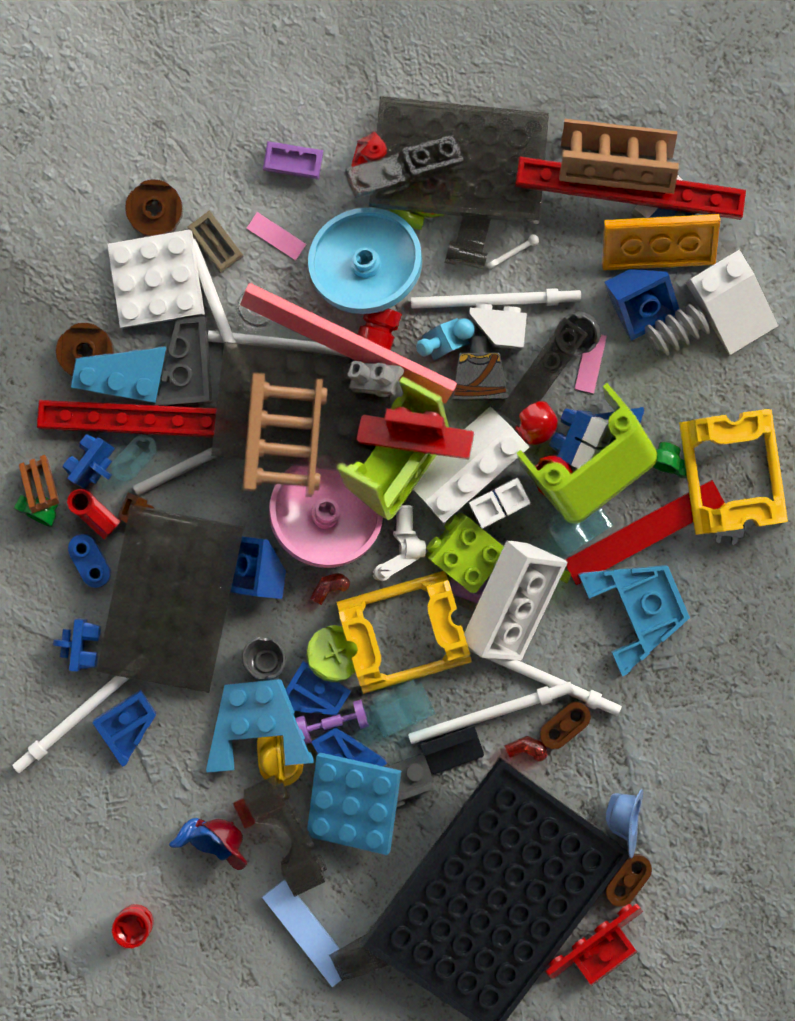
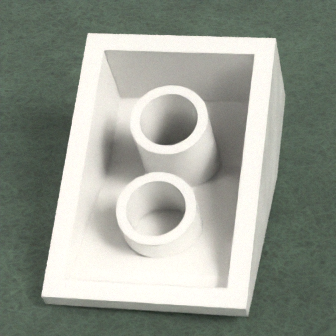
M740 250L686 282L687 287L729 355L778 326L761 287Z

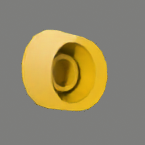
M283 736L257 738L258 766L261 776L266 782L274 786L284 787L298 780L303 772L304 764L285 765Z

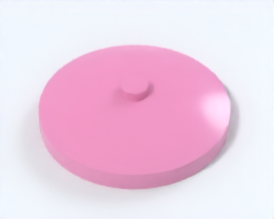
M317 456L315 473H320L319 491L314 490L312 497H305L306 487L276 484L269 503L270 525L279 544L295 559L321 568L344 566L362 557L375 542L383 521L382 516L374 512L344 486L338 466L343 464L348 467L350 464L354 465V463L332 456ZM308 458L292 465L284 473L307 475Z

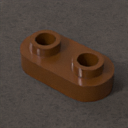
M571 702L564 706L542 725L540 739L543 744L551 749L563 747L588 726L591 719L589 709L580 702ZM573 711L580 712L579 720H571L570 715ZM551 729L559 731L557 738L551 739L548 733Z
M634 854L632 858L629 857L605 888L606 896L613 905L623 907L630 904L650 878L652 866L644 855ZM633 864H641V870L633 872L631 869ZM623 886L625 889L624 893L616 895L614 892L615 888Z

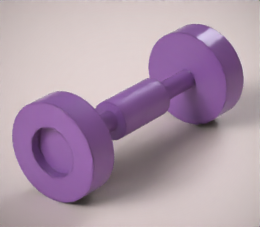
M362 700L353 701L355 713L342 717L341 714L324 718L321 719V723L308 726L304 716L295 718L299 729H302L305 745L312 743L310 731L320 728L324 730L343 725L345 721L356 718L360 729L369 727Z

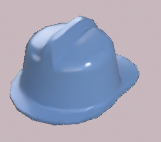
M642 789L638 795L612 794L606 811L607 825L612 833L628 841L630 858L634 856L636 848L638 815L643 799Z

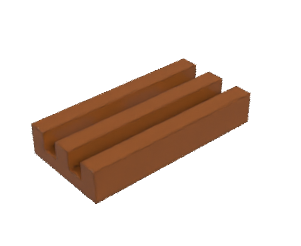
M46 455L40 456L41 460L36 461L35 458L29 460L30 464L25 465L24 462L19 464L28 505L32 513L59 504L49 460ZM40 468H43L50 495L49 500L45 498L38 470ZM30 472H32L40 502L38 504H36L29 476Z

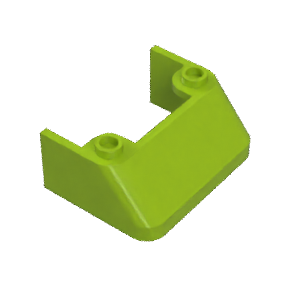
M402 377L399 382L403 395L394 400L391 409L395 410L397 407L410 409L413 413L420 414L426 411L435 412L440 417H444L445 425L449 427L441 397ZM376 446L364 464L356 462L348 467L340 464L338 471L344 486L378 515L390 520L398 512L437 455Z
M608 383L603 385L605 400L615 411L609 418L608 426L616 440L579 469L570 474L563 465L550 463L538 471L521 450L516 453L522 468L569 523L583 522L650 470L657 461L656 449L636 416Z

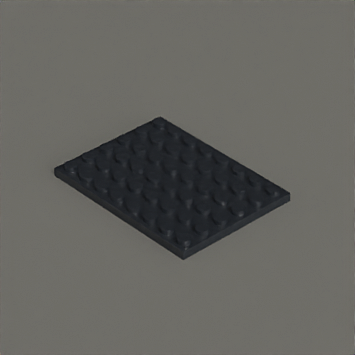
M499 757L360 943L371 953L470 1020L506 1021L629 858L628 850Z

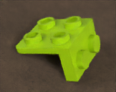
M459 512L447 520L444 525L445 530L440 537L436 536L429 542L426 547L427 553L425 556L470 593H476L492 574L504 546L468 516Z

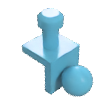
M456 318L440 324L422 335L423 339L419 340L416 344L417 352L423 357L431 354L435 361L453 350L470 344L468 339L473 336L475 326L471 320L466 318L460 320Z

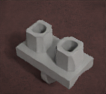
M353 361L348 372V377L352 379L349 388L353 392L372 393L379 397L396 396L397 383L403 375L404 369L401 366L383 363L372 364Z

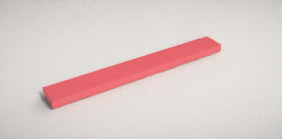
M249 283L245 290L241 306L355 361L401 366L404 372L398 381L404 377L440 396L445 404L456 387L457 383L262 288Z

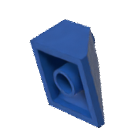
M629 269L604 282L611 303L631 341L645 334V326L651 325L655 329V321L661 320L665 323V316L671 315L675 318V311L680 310L670 276L667 272Z
M227 534L220 591L282 599L286 570L269 540Z

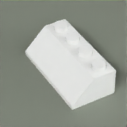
M491 406L464 429L474 432L470 458L466 460L437 455L413 489L442 523L447 521L518 458L516 453L519 450L524 453L529 448L516 431Z
M507 540L472 618L467 625L464 633L467 645L482 658L522 660L568 562L528 543Z

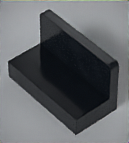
M474 725L420 742L431 774L445 771L484 756Z

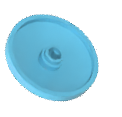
M357 208L337 215L318 231L309 250L308 268L315 289L327 303L345 312L370 314L396 305L411 292L421 273L422 251L419 239L413 228L397 214L379 208Z

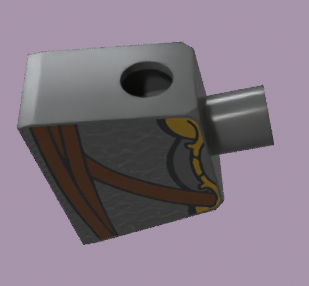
M471 337V353L459 354L455 377L457 384L453 391L452 401L506 400L507 389L500 353H488L487 337Z

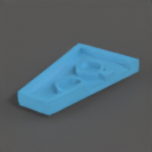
M166 347L76 358L71 388L156 403Z

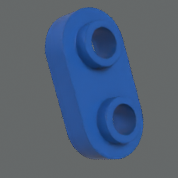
M86 534L73 537L68 544V552L83 581L88 586L95 588L106 585L111 578V568L95 539ZM80 543H84L87 546L84 554H80L77 550ZM93 568L100 570V577L97 579L91 576Z

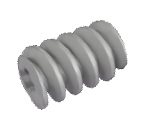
M691 304L686 305L685 313L682 310L675 311V318L671 315L665 316V323L661 320L655 321V329L651 325L645 326L646 337L658 357L659 350L669 355V345L679 350V340L689 345V335L699 340V330H702L706 335L710 334L709 326L702 311L697 305L694 307Z

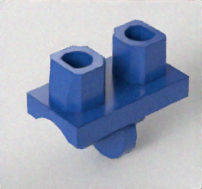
M85 435L79 443V447L86 452L83 458L79 461L71 456L63 465L64 470L69 474L68 479L84 489L87 488L91 481L96 484L101 476L108 480L111 478L112 474L106 469L112 462L109 456L115 450L112 445L97 437L96 439L90 435Z
M74 619L72 640H70V629H63L62 639H53V645L61 647L60 657L68 658L69 647H71L69 671L78 672L82 668L97 667L98 652L84 651L85 640H100L101 626L87 623V619Z

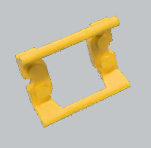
M765 409L739 413V418L736 422L730 421L727 415L679 422L695 535L743 529V524L748 519L752 520L756 526L788 522L772 410ZM764 433L773 501L767 497H757L724 503L720 509L714 510L702 506L694 448L704 441H711L718 445L751 441Z
M444 571L337 601L346 640L354 642L358 648L357 654L352 657V661L363 694L472 663L462 625H455L451 620V615L457 607L449 580ZM423 589L430 597L427 609L435 638L438 644L445 648L446 654L442 660L390 675L382 674L379 670L381 653L371 623L364 618L363 611L367 604Z

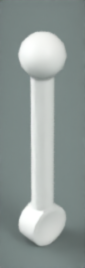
M530 235L526 242L489 262L486 266L490 270L528 246L537 245L539 243L538 236Z

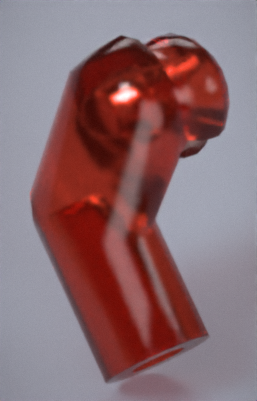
M341 573L324 576L320 579L310 599L322 605L329 592L337 590L341 592L347 591L350 587V580Z
M524 736L504 745L510 758L524 752L534 757L535 761L541 762L548 755L547 747L543 742L530 736Z

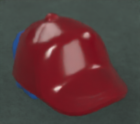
M192 818L183 825L176 838L169 843L170 847L179 848L190 842L202 852L214 854L221 861L227 860L234 869L242 870L247 866L246 859L239 851L243 841V834L233 822L224 819H214L205 822V820L199 818Z

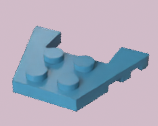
M667 565L582 572L578 574L589 599L616 587L638 638L637 641L611 651L621 676L627 675L639 661L645 659L657 645L664 642L690 619Z
M281 679L224 685L206 767L207 772L235 770L233 740L281 735L284 742L285 765L314 763L312 754L308 752L305 745L302 729H299L293 715L295 712Z

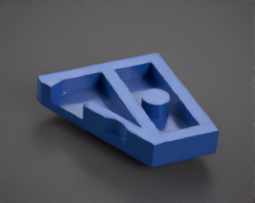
M305 661L302 662L286 688L294 711L329 715L338 714L352 691L339 682H329L319 678Z
M139 690L93 719L92 723L123 767L127 764L134 749L140 743L145 731L155 718L156 712L143 692Z
M334 727L311 741L318 754L325 753L378 766L387 764L383 757L338 727Z

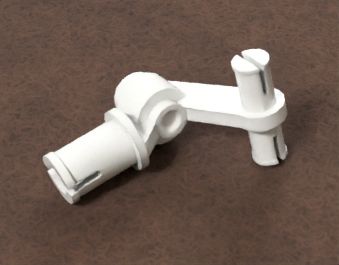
M402 505L396 513V531L393 532V535L400 543V555L376 566L373 571L374 579L385 581L394 573L417 561L420 557H425V541L420 540L416 536V531H413V506Z

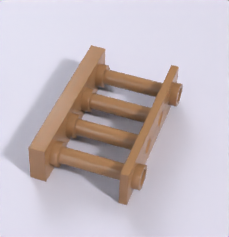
M564 119L561 146L571 147L570 151L563 150L559 181L674 194L679 163L667 162V158H673L677 131ZM582 148L599 150V154L582 152ZM610 151L627 153V157L612 156ZM639 155L656 156V160L639 159Z
M253 373L251 377L242 491L254 492L256 485L261 486V483L306 487L305 497H312L314 490L319 491L320 473L315 472L321 405L326 404L327 388H322L323 380L321 379L315 381L314 390L270 386L269 382H264L265 374ZM268 397L313 401L311 418L267 414V411H262L263 399L268 400ZM266 426L310 429L309 447L265 443V440L260 439L261 428H266ZM268 454L308 458L307 475L265 472L262 468H257L258 457Z

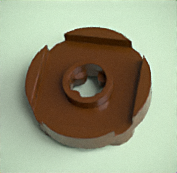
M151 179L143 181L129 193L125 210L133 228L142 235L150 237L172 233L176 230L183 216V203L177 191L171 185L162 180ZM153 201H157L158 206L162 207V211L158 212L157 216H152L151 212L147 211V206H152Z
M78 323L69 327L70 329L60 336L56 345L57 361L63 370L71 376L73 375L75 359L83 357L78 354V349H82L83 344H88L89 349H93L92 355H88V357L114 354V346L109 335L91 323Z

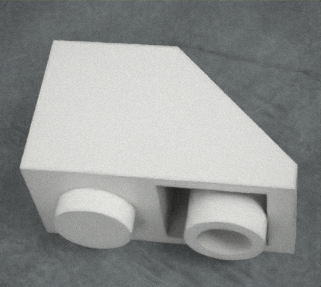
M476 304L475 308L469 309V318L483 335L487 337L493 347L523 349L527 313H521V308L505 306L504 311L492 310L493 305Z

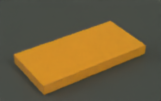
M719 214L604 220L603 271L716 264L720 229Z

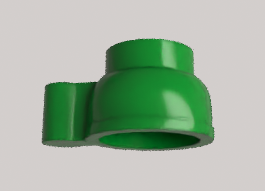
M660 442L658 449H656L657 461L653 468L687 479L685 461L679 456L681 449L674 444Z
M20 495L13 509L27 515L42 525L52 527L56 519L55 510L58 504L32 513L27 497ZM37 496L35 499L36 504L40 503L39 498Z

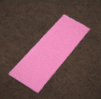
M258 212L247 226L248 230L294 260L298 258L306 246V243Z
M601 335L596 347L592 351L582 354L575 385L576 390L594 393L607 336Z

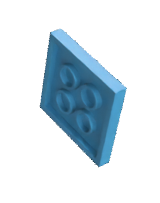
M319 753L316 756L306 836L388 855L391 851L401 770Z

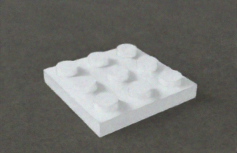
M191 230L108 244L120 328L205 315Z

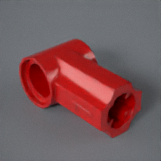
M78 489L71 492L68 496L67 505L70 511L77 514L104 540L121 523L113 513L94 497L92 492L86 489ZM78 494H84L88 498L89 503L84 510H79L74 504V499Z

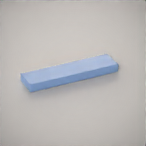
M286 879L263 895L264 901L332 987L355 970L352 963Z

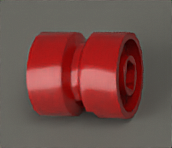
M389 308L376 313L364 314L363 319L366 324L360 326L357 335L391 351L395 338L392 335V331L398 329L402 314Z
M139 904L126 906L112 924L114 940L124 948L133 949L142 945L153 929L154 919L152 913L146 907Z

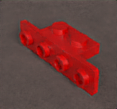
M397 407L395 410L387 409L385 418L362 415L357 435V442L360 444L466 460L470 458L474 439L473 431L446 427L444 417H440L438 413L431 411L423 412V414L413 413L410 409Z
M631 904L626 905L618 911L617 915L619 917L611 923L605 921L594 930L596 934L588 940L582 938L571 947L573 951L565 957L559 955L548 964L550 968L545 971L551 979H554L575 963L590 985L593 986L637 953V950L621 928L643 913V910L638 904L634 906Z

